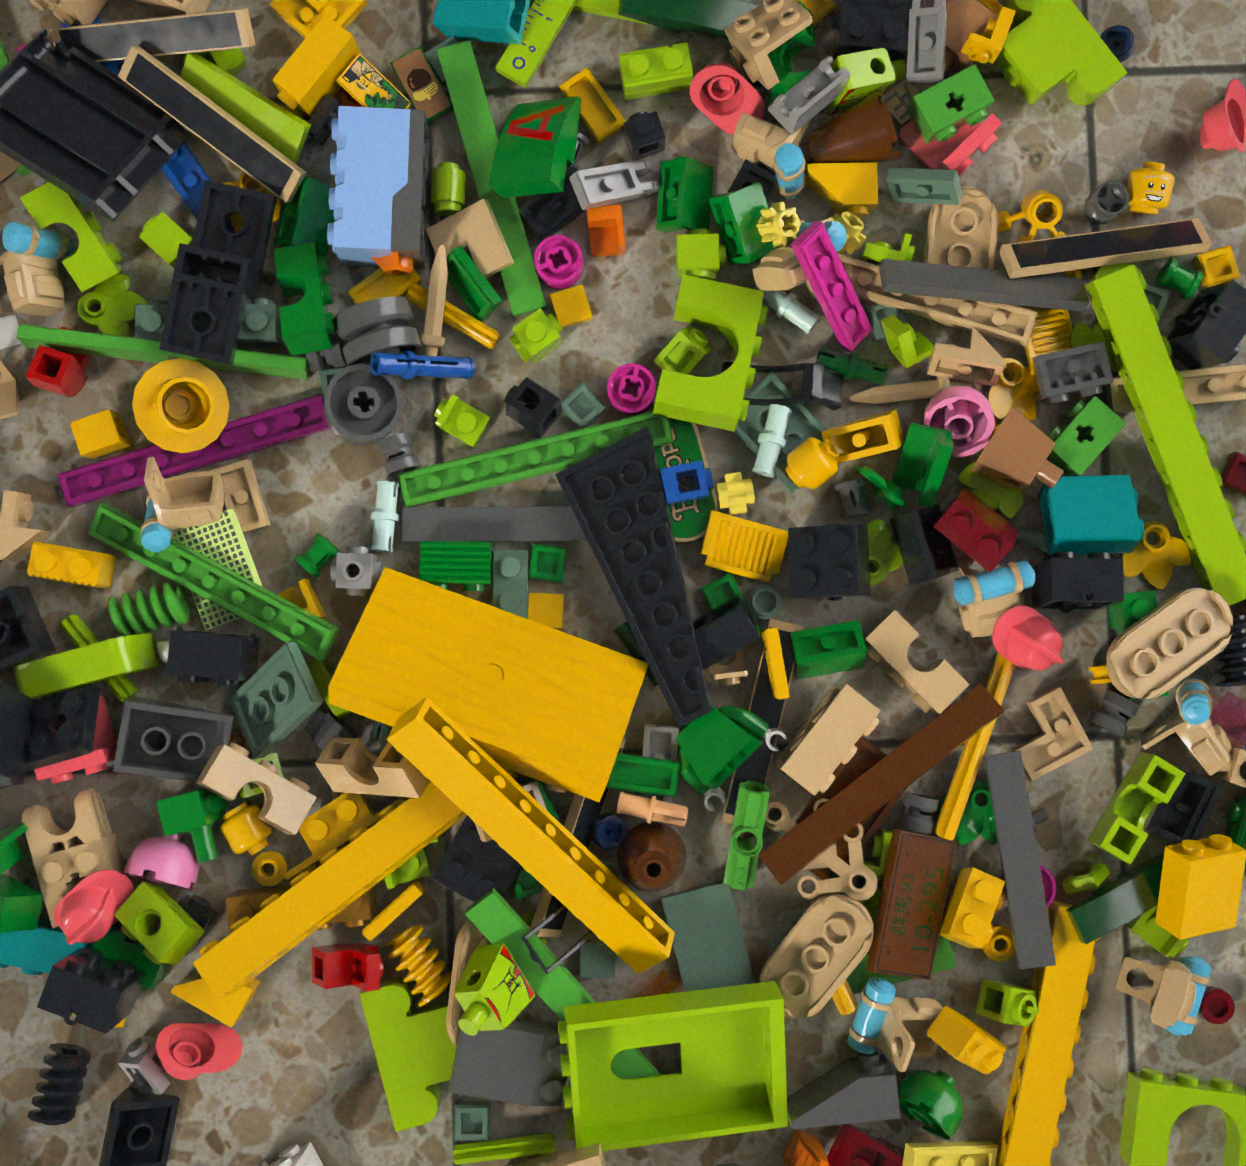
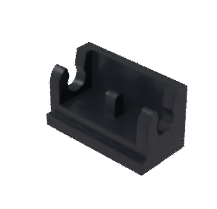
M574 165L566 170L563 192L534 195L519 207L521 219L540 243L544 239L557 234L586 211L582 210L569 179L574 172L578 171Z
M739 595L693 621L703 670L760 638V633L755 627L757 623Z
M1180 768L1178 769L1186 773L1168 804L1160 803L1157 805L1146 830L1174 844H1179L1183 840H1199L1224 789L1192 772L1188 773Z

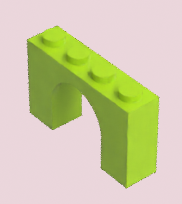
M685 274L682 275L673 320L711 328L721 333L729 341L733 349L734 363L723 373L712 377H698L662 369L653 410L654 415L735 432L739 420L745 421L749 400L743 399L745 388H752L756 370L750 367L751 357H758L762 337L756 336L758 325L764 326L768 306L762 305L765 291Z
M1142 1068L1141 1073L1128 1071L1118 1155L1129 1166H1166L1170 1132L1174 1122L1184 1111L1198 1105L1218 1107L1224 1116L1226 1138L1222 1166H1246V1085H1233L1232 1081L1212 1077L1211 1082L1200 1081L1198 1077L1186 1073H1176V1077L1163 1076L1164 1073L1149 1068Z

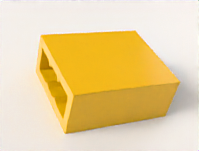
M326 14L323 15L272 79L279 90L278 98L287 105L285 109L308 121L326 94L335 99L339 96L341 86L335 80L358 53L361 54L354 36Z
M1213 834L1209 838L1199 840H1183L1179 844L1165 846L1155 923L1180 940L1236 927L1246 861V849L1232 842L1230 837L1221 834Z

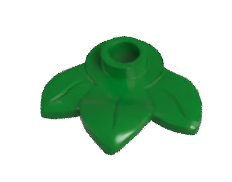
M854 466L853 469L860 472L877 486L873 495L893 510L898 505L902 507L905 505L906 501L901 497L905 492L902 488L889 479L885 482L878 473L867 466L862 468Z
M974 781L953 839L957 841L956 845L970 843L978 838L979 835L991 844L997 842L989 786L985 781ZM948 792L939 800L937 810L939 813L942 810ZM981 792L985 793L986 801L981 805L976 804L975 796Z

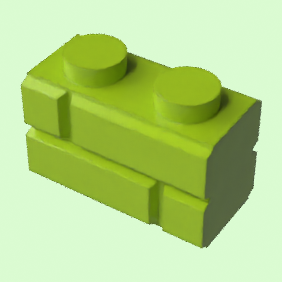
M688 43L674 44L670 48L662 46L619 54V73L624 100L690 90L693 70Z

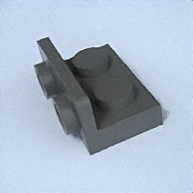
M1104 341L1032 358L1040 393L1034 395L1036 402L1047 400L1048 405H1055L1069 401L1068 395L1080 393L1081 398L1095 396L1103 393L1102 387L1114 382Z

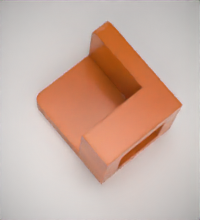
M621 204L587 209L591 255L593 257L626 254Z

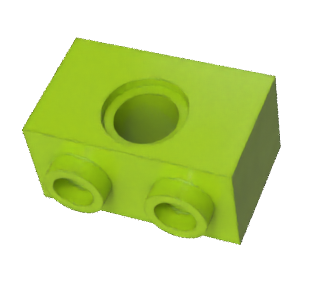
M144 881L114 914L123 924L120 927L121 931L130 939L138 940L145 947L143 950L144 955L158 965L161 963L177 965L205 932L161 886ZM158 919H160V928H159V930L155 933V932H154L155 923L157 922Z

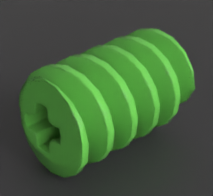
M167 582L163 584V594H160L155 586H151L149 588L150 597L148 598L143 590L139 589L136 591V601L132 600L129 593H123L122 604H119L115 596H110L108 606L114 628L122 636L134 635L135 632L144 634L149 629L158 631L162 628V625L170 628L175 625L176 621L179 624H186L190 617V604L184 587L177 583V590L173 591L171 585Z

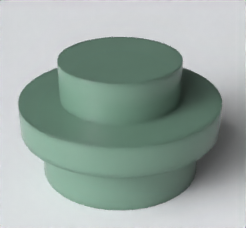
M759 585L749 593L747 605L755 617L770 619L781 610L782 597L773 586Z

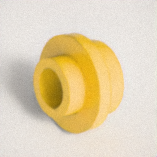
M265 851L259 854L252 864L253 877L259 884L264 886L279 884L285 878L283 874L288 871L286 859L276 851ZM265 863H270L274 866L275 871L273 875H268L264 872Z
M996 925L993 926V933L989 942L986 945L983 944L982 950L987 957L994 961H1006L1015 953L1012 931L1004 926ZM1003 938L1005 940L1004 948L996 950L994 946L996 940Z

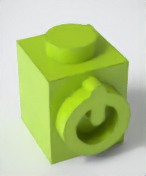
M695 229L690 231V234H677L676 276L682 277L685 274L716 281L720 266H725L726 248L725 244L719 245V233L711 234V231L708 229Z
M539 308L512 328L514 335L508 338L525 363L532 360L535 364L562 345L559 333L563 329L552 313L546 316L541 308Z
M983 978L976 1014L1004 1024L1030 1027L1032 1020L1039 1012L1036 1001L1037 991L1010 982Z

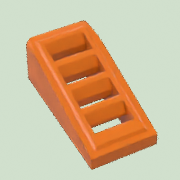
M794 1129L782 1155L784 1164L786 1166H829L819 1138L803 1130Z

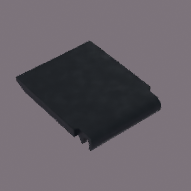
M45 28L0 70V151L112 222L117 219L193 134L119 78L117 74L74 47L68 51L61 38L53 46L47 39V30Z

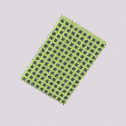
M234 509L223 511L219 522L203 526L184 527L174 531L173 539L262 586ZM191 591L206 631L240 619L235 614Z

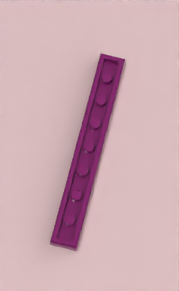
M323 394L227 422L219 437L201 450L179 453L163 450L154 444L59 473L57 475L66 505L69 508H73L145 486L144 476L148 457L155 458L162 477L167 479L329 430L330 428L327 425L323 411Z

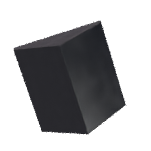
M939 505L917 509L890 519L910 585L936 579L959 570L950 540L933 527L941 514Z
M132 1087L124 1090L111 1103L99 1166H166L180 1098L167 1094L140 1093L137 1088Z

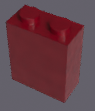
M965 486L941 512L933 526L989 573L1014 547L1018 534L1016 527Z

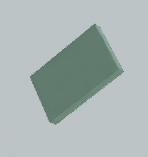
M771 371L744 398L784 399L796 396ZM803 404L782 405L790 408L792 411L789 415L784 439L786 440L785 448L780 449L774 476L791 494L799 487L790 479L785 470V467L788 466L787 455L809 437L817 438L823 442L821 432L827 430ZM749 405L745 421L739 420L735 432H733L756 458L760 446L757 440L759 434L764 432L769 406Z
M286 642L229 698L254 759L266 757L324 702L297 642Z
M720 881L661 897L668 926L675 932L673 947L685 992L755 983L729 885Z

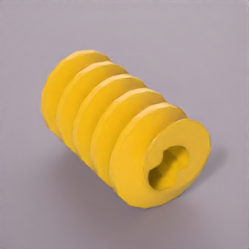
M420 924L404 929L381 946L393 945L394 948L387 957L389 959L396 957L402 959L396 966V971L409 970L403 982L415 981L417 983L411 990V995L424 994L418 1003L419 1007L427 1004L444 992L451 982L452 972L440 974L445 968L446 962L444 960L433 962L439 951L436 948L425 950L430 944L431 939L428 936L418 938L423 931V926Z

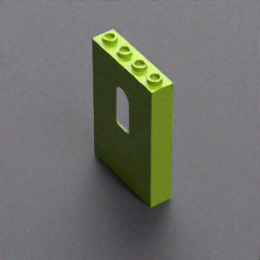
M775 981L563 1006L564 1021H558L560 1044H566L567 1053L560 1054L562 1077L568 1076L569 1086H563V1100L565 1109L571 1108V1117L565 1118L567 1141L574 1140L575 1150L599 1142L602 1151L788 1127L784 998ZM680 1043L681 1073L621 1079L614 1075L611 1070V1062L620 1051Z

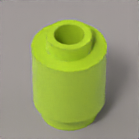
M443 162L438 164V168L431 170L430 204L434 207V214L438 216L449 217L465 207L466 172L459 169L458 164Z

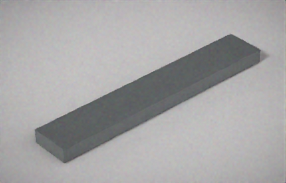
M882 259L879 265L883 292L1085 312L1089 304L1083 280L1077 278L1034 275L1010 279L1007 271Z
M571 506L402 507L403 543H420V541H587Z
M1021 751L984 755L1003 879L1006 881L1005 891L1017 966L1022 970L1056 965Z

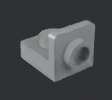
M142 1036L135 1039L127 1047L125 1055L117 1062L140 1093L161 1095L171 1084L164 1076V1069L160 1067V1063L152 1058L157 1053L155 1047L157 1037Z

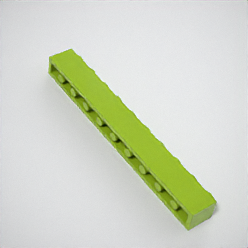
M1133 264L1084 286L1118 374L1122 379L1128 400L1134 409L1135 418L1182 539L1189 548L1191 562L1201 588L1218 593L1226 600L1228 605H1232L1246 599V540L1239 531H1236L1232 520L1235 518L1234 509L1231 503L1224 499L1220 486H1222L1221 475L1215 467L1211 466L1207 455L1210 453L1209 444L1202 434L1199 435L1195 421H1197L1196 410L1191 402L1186 401L1182 391L1185 387L1184 379L1180 371L1174 369L1169 357L1172 355L1170 343L1165 336H1161L1157 323H1159L1158 312L1152 303L1149 304L1144 291L1147 289L1145 278L1140 271H1136Z

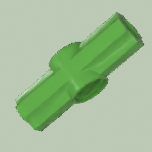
M748 780L747 782L739 783L723 878L724 884L731 886L732 889L746 890L754 886L758 855L763 846L762 834L770 794V787L758 781ZM743 832L754 834L749 839L741 838L739 835Z

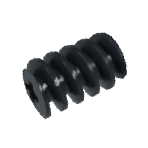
M1234 614L1233 625L1230 626L1229 635H1232L1229 643L1222 653L1213 657V660L1224 663L1223 667L1214 670V674L1225 677L1224 681L1215 684V686L1219 687L1246 686V614Z
M67 1043L51 1044L49 1046L50 1049L56 1053L45 1055L43 1058V1062L52 1066V1068H43L39 1072V1076L48 1080V1082L36 1083L35 1090L44 1095L32 1098L31 1103L40 1108L32 1109L28 1112L27 1117L32 1121L46 1125H61L75 1118V1106L78 1105L80 1099L78 1093L83 1089L84 1082L82 1079L86 1077V1065L90 1063L91 1054L81 1046Z

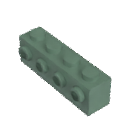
M152 299L148 300L147 305H135V338L161 341L168 301ZM253 299L252 304H245L237 347H285L281 332L279 307L273 304L272 300ZM207 312L196 316L194 322L196 329L199 332H205L211 327L212 319Z

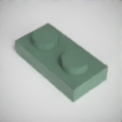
M890 168L886 176L893 202L959 205L963 196L957 170Z
M493 550V607L528 619L529 550Z

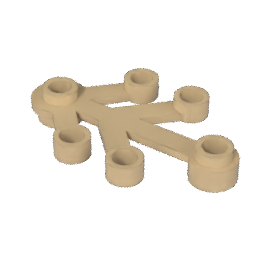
M823 798L818 800L814 805V812L821 805L828 802L829 799ZM780 802L768 803L764 823L768 830L788 833L798 825L790 819L785 805ZM772 810H779L782 813L778 821L769 819L768 816ZM861 824L857 826L860 832L857 837L850 838L847 835L843 837L848 842L850 866L837 856L835 843L801 871L829 868L840 877L818 881L812 876L802 877L798 882V891L802 897L812 899L818 894L844 892L853 900L865 901L874 895L877 889V878L875 873L864 865L861 845L863 827ZM856 876L865 878L866 885L863 888L858 889L853 886L852 881ZM807 881L813 882L816 886L814 892L810 894L802 891V885Z

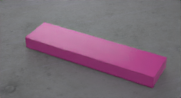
M813 221L790 245L842 350L851 352L873 328L824 224Z

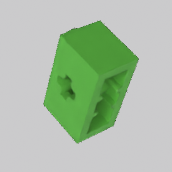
M974 64L913 96L907 110L927 145L936 139L939 143L948 140L958 132L957 128L966 123L971 127L983 121L988 116L987 111L995 99Z
M1096 396L1085 401L1079 399L1066 412L1069 419L1064 425L1060 427L1057 424L1047 434L1055 443V447L1047 459L1055 466L1064 470L1063 473L1066 476H1081L1127 424ZM1079 429H1081L1084 432L1081 436V439L1083 440L1081 442H1079L1076 439L1079 435V432L1077 431Z

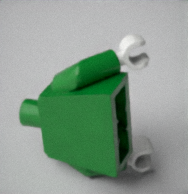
M711 705V712L687 723L686 727L676 738L680 746L678 756L679 762H681V775L698 795L703 794L705 796L704 805L709 811H715L716 808L709 799L711 796L719 797L721 802L725 804L726 794L719 786L763 744L759 738L764 737L767 746L773 751L779 750L778 747L770 743V738L773 735L779 734L787 740L786 735L781 729H769V724L751 711L730 705H724L720 708Z

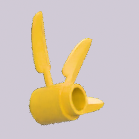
M1046 190L1030 192L1023 199L1021 212L1010 216L1007 211L998 213V233L1010 229L1013 221L1024 218L1032 224L1028 236L1020 237L1018 242L1032 241L1038 228L1048 229L1051 235L1049 238L1066 236L1062 231L1057 233L1054 227L1063 213L1060 199ZM1044 203V209L1040 213H1036L1038 206ZM1081 269L1063 271L1068 278L1082 279Z

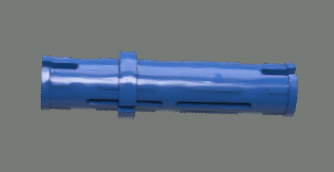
M403 351L401 354L374 352L375 354H372L370 361L373 375H399L402 379L409 380L413 379L414 376L471 379L475 373V363L471 357L415 355L412 351Z

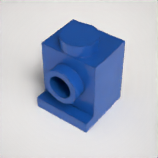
M702 460L660 469L667 506L707 498L709 496L708 489L714 488L710 468L703 469ZM684 478H690L694 482V487L691 490H684L681 487L680 482Z

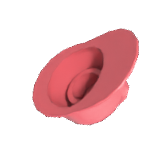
M729 63L707 64L692 79L689 90L692 102L724 132L734 135L742 112L763 120L765 112L763 98L733 65Z
M1231 80L1227 86L1224 99L1203 113V124L1200 130V145L1203 149L1214 148L1220 152L1238 149L1241 153L1246 151V90L1239 80Z
M1020 605L1006 610L998 618L993 628L992 641L994 648L1001 656L1020 668H1030L1037 671L1045 670L1054 663L1062 664L1064 662L1060 656L1063 648V638L1052 622L1039 612L1028 606Z
M116 870L93 872L83 878L56 904L53 916L56 924L66 935V942L69 945L75 942L83 944L94 943L102 939L111 926L118 921L114 914L135 891L132 881L125 874Z
M173 1023L162 1029L155 1043L156 1052L160 1058V1067L164 1068L170 1076L179 1080H192L202 1073H216L229 1069L241 1057L243 1047L240 1036L232 1028L216 1023Z

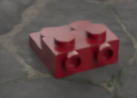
M842 1124L829 1151L827 1160L829 1166H902L904 1151L881 1137L878 1139L853 1124Z

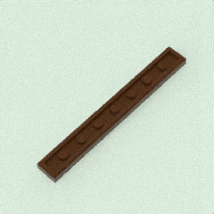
M981 683L764 850L758 855L779 884L783 885L1004 712V709Z

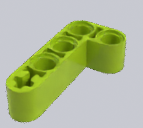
M144 633L90 644L13 667L18 691L31 699L109 678L158 668L160 663L153 634Z

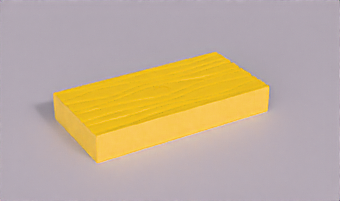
M384 567L328 685L329 704L393 727L401 715L428 697L501 767L600 802L645 677L648 663Z

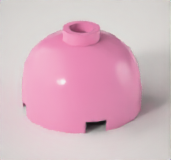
M955 385L944 388L931 398L925 408L923 425L952 431V456L964 457L975 454L990 441L989 437L995 428V419L990 402L980 391L969 386Z
M163 832L162 837H148L140 841L133 848L123 873L146 881L171 886L175 885L174 888L194 891L200 866L196 862L194 849L183 843L185 836L180 834L164 836Z

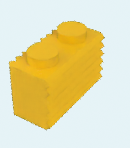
M34 541L27 573L31 577L97 588H108L112 583L116 556Z
M948 1006L943 1007L927 1030V1036L936 1042L937 1045L941 1046L943 1050L947 1051L948 1054L952 1055L954 1059L985 1075L996 1070L1002 1063L1006 1046L979 1024Z

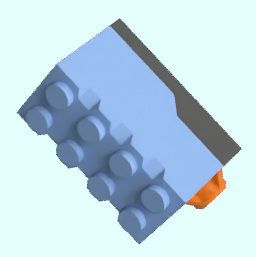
M338 106V118L332 119V139L336 140L337 153H331L330 171L331 175H335L336 186L329 189V208L334 210L335 221L334 223H328L327 240L328 244L332 245L333 254H337L342 265L378 266L386 274L394 276L409 275L413 268L425 269L430 142L425 110Z

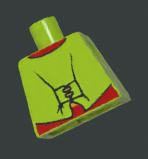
M885 48L837 56L831 65L832 70L837 73L841 68L845 67L851 74L842 94L826 106L828 116L844 112L876 91L882 90L885 95L896 81L906 78L907 70L903 59L899 58L890 61Z
M504 943L477 945L455 988V997L465 1011L458 1021V1025L468 1035L474 1036L478 1031L503 1030L507 1028L536 995Z

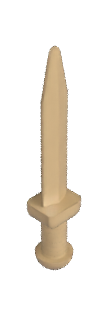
M444 245L439 246L430 272L424 335L420 334L419 336L421 344L424 345L423 355L437 356L438 347H442L445 338L441 337L448 278ZM421 376V378H423L424 380H433L436 378Z
M937 376L935 380L874 387L853 394L849 399L852 402L891 403L932 398L944 388L955 385L969 386L980 391L983 384L955 379L949 380V378Z

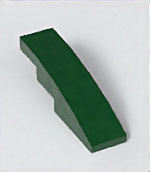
M620 0L618 15L676 33L689 30L716 39L721 35L727 36L724 31L725 28L733 24L737 17L750 12L759 5L742 0Z
M1164 853L1117 875L1118 880L1093 891L1092 897L1066 909L1080 942L1088 944L1158 905Z

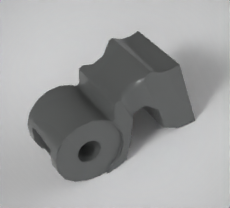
M322 704L294 729L299 733L302 730L309 732L313 742L322 750H324L332 737H358V734L348 724L339 720L332 712L325 711Z

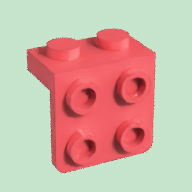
M992 113L983 123L979 122L969 127L968 123L957 128L958 132L944 142L939 143L936 139L926 145L913 119H911L900 130L898 138L928 169L957 170L960 177L973 164L970 158L978 150L983 154L998 139L995 132L1002 122Z
M102 694L99 696L92 753L35 769L37 781L50 778L51 783L56 784L74 779L72 772L85 769L86 775L108 770L106 763L115 760L117 743L106 700Z

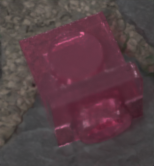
M1227 691L1209 718L1212 721V725H1220L1227 734L1239 740V744L1246 748V701Z

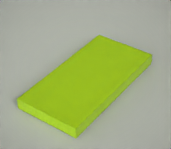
M188 53L180 77L297 165L311 124L197 53Z

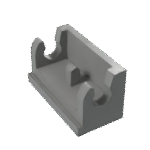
M832 56L825 57L820 62V65L785 94L779 95L773 104L768 107V111L791 135L842 94L851 73L845 67L835 73L830 66V63L833 61Z

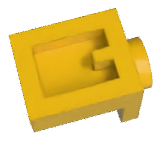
M1002 6L996 18L989 17L982 36L975 33L968 35L961 52L967 54L975 62H989L993 64L1002 51L1016 11Z

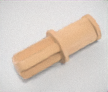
M621 791L616 813L647 819L648 824H651V821L684 827L687 821L688 808L656 800V796H652V799Z

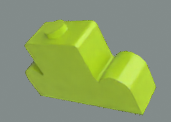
M1006 0L1004 7L1016 11L1012 23L1018 26L1008 32L1002 51L995 61L1003 70V76L1007 83L1012 87H1016L1030 105L1039 102L1064 82L1067 83V95L1073 103L1080 106L1089 105L1115 87L1128 73L1072 0Z
M402 977L380 981V990L368 992L361 990L359 993L395 1132L424 1125L432 1121L436 1116L442 1100V1091L437 1083L450 1080L456 1047L451 1042L446 1029L448 999L412 1008L415 995H411L410 992L414 987L410 982L404 983V978Z

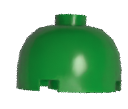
M915 1070L904 1076L897 1084L900 1111L911 1121L915 1117L924 1124L922 1129L939 1139L949 1141L951 1136L955 1134L963 1119L964 1107L961 1095L954 1088L955 1080L941 1070H938L936 1074L929 1070Z

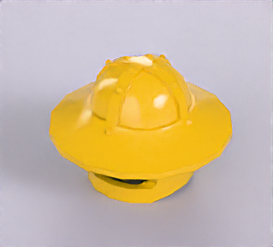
M183 358L161 361L145 371L135 386L132 401L136 425L145 437L163 450L179 453L201 450L215 441L227 424L230 407L226 388L215 372L200 362Z

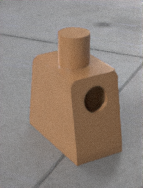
M948 0L946 4L947 25L944 72L949 67L956 73H959L976 63L967 54L961 52L962 46L970 33L982 36L989 17L996 18L993 12L977 0Z
M1011 407L970 470L975 474L1020 492H1024L1034 478L1053 488L1064 470L1046 460L1055 447L1054 441L1013 407Z

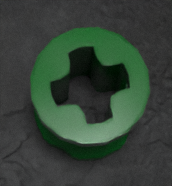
M1170 257L1160 269L1155 285L1159 287L1165 285L1180 293L1182 299L1187 300L1191 298L1199 287L1204 274L1199 270L1193 272L1178 264L1176 258Z
M320 533L314 536L316 540L302 555L297 554L294 558L315 578L321 575L320 570L333 556L337 557V553H341Z

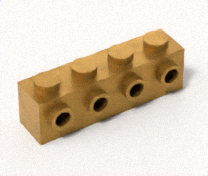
M285 885L236 890L225 897L228 933H232L230 927L246 916L251 919L261 911L259 906L266 899L277 893L281 896L292 887ZM375 886L317 930L329 929L332 927V923L345 922L346 927L366 925L367 920H370L377 912Z

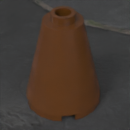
M879 90L872 93L806 135L808 143L802 144L807 164L876 163L900 159L901 151L893 152L892 147L896 146L895 142L898 139L887 102L879 104L878 101L883 99V91Z
M643 822L627 832L617 852L618 866L625 880L633 887L647 892L661 891L677 882L685 869L687 858L685 845L681 837L670 826L659 822H651V824ZM650 863L658 864L656 866H648Z

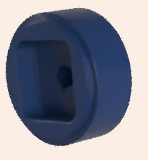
M1115 25L1109 27L1100 36L1119 62L1128 59L1134 51L1135 41L1133 33L1125 26Z
M603 813L596 817L590 828L592 841L605 850H613L619 847L627 834L624 821L612 813Z

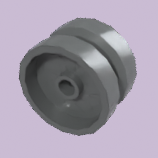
M394 296L372 299L346 308L335 316L334 322L338 336L349 341L342 349L347 366L359 363L370 365L372 354H375L374 352L401 354L403 351H412L416 354L421 350L422 345L418 331L414 327L407 326L413 319L407 298Z
M359 363L347 366L333 376L326 388L323 411L327 425L338 438L349 444L367 446L375 444L391 434L401 416L403 399L399 385L391 375H373L369 364ZM358 401L367 402L369 405L367 412H361L360 406H355Z

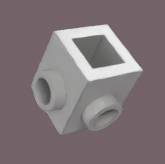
M348 546L347 553H337V560H332L331 581H336V588L346 589L345 596H367V590L375 589L383 572V564L379 562L378 555L368 554V547ZM356 564L360 572L356 577L352 578L351 565Z

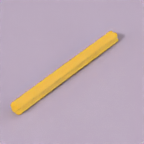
M997 653L985 689L1001 706L1015 664ZM996 719L965 742L934 829V834L941 838L953 840L956 835Z

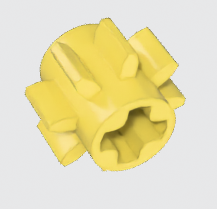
M784 202L772 203L771 208L761 209L762 216L756 225L762 236L761 241H772L774 248L785 247L787 241H794L797 238L796 234L801 225L800 219L795 212L796 208H785Z
M843 212L841 216L835 213L829 219L842 224L847 234L844 247L837 251V253L845 255L848 252L850 255H853L855 250L858 251L867 238L861 234L864 224L860 218L850 212Z
M741 472L727 473L724 475V482L716 483L719 508H729V515L746 513V505L755 504L751 478L742 479Z

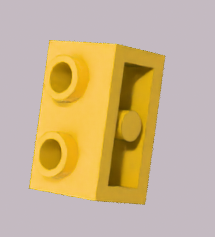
M974 867L960 869L942 917L939 935L967 948L982 949L983 944L986 945L992 936L994 927L991 921L995 911H998L1004 902L1005 892L1002 890L1006 881Z

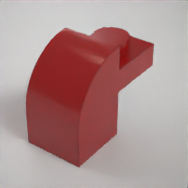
M61 326V328H60V329H64V330H72V329H69V328H66V327H62V326ZM39 345L25 376L34 387L66 397H74L82 390L88 379L85 370L92 355L61 352Z
M351 943L312 947V983L324 989L353 985L367 992L380 990V978L383 976L384 966L380 953H378L377 945Z

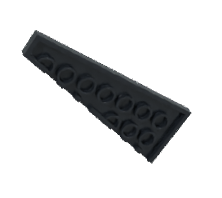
M645 427L555 475L678 726L681 727L711 712L712 707L653 438L649 428Z

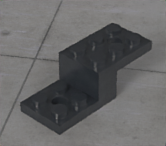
M205 180L193 245L179 243L160 350L233 365L246 298H258L277 200L275 195ZM233 214L241 215L243 219L242 228L238 232L230 233L226 228L228 217ZM207 312L212 319L211 327L205 332H199L194 324L195 318L198 314Z
M4 683L0 684V774L8 778L92 753L100 688L90 683L42 699L33 700Z

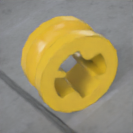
M1106 664L1088 666V670L1093 673L1090 684L1111 683Z

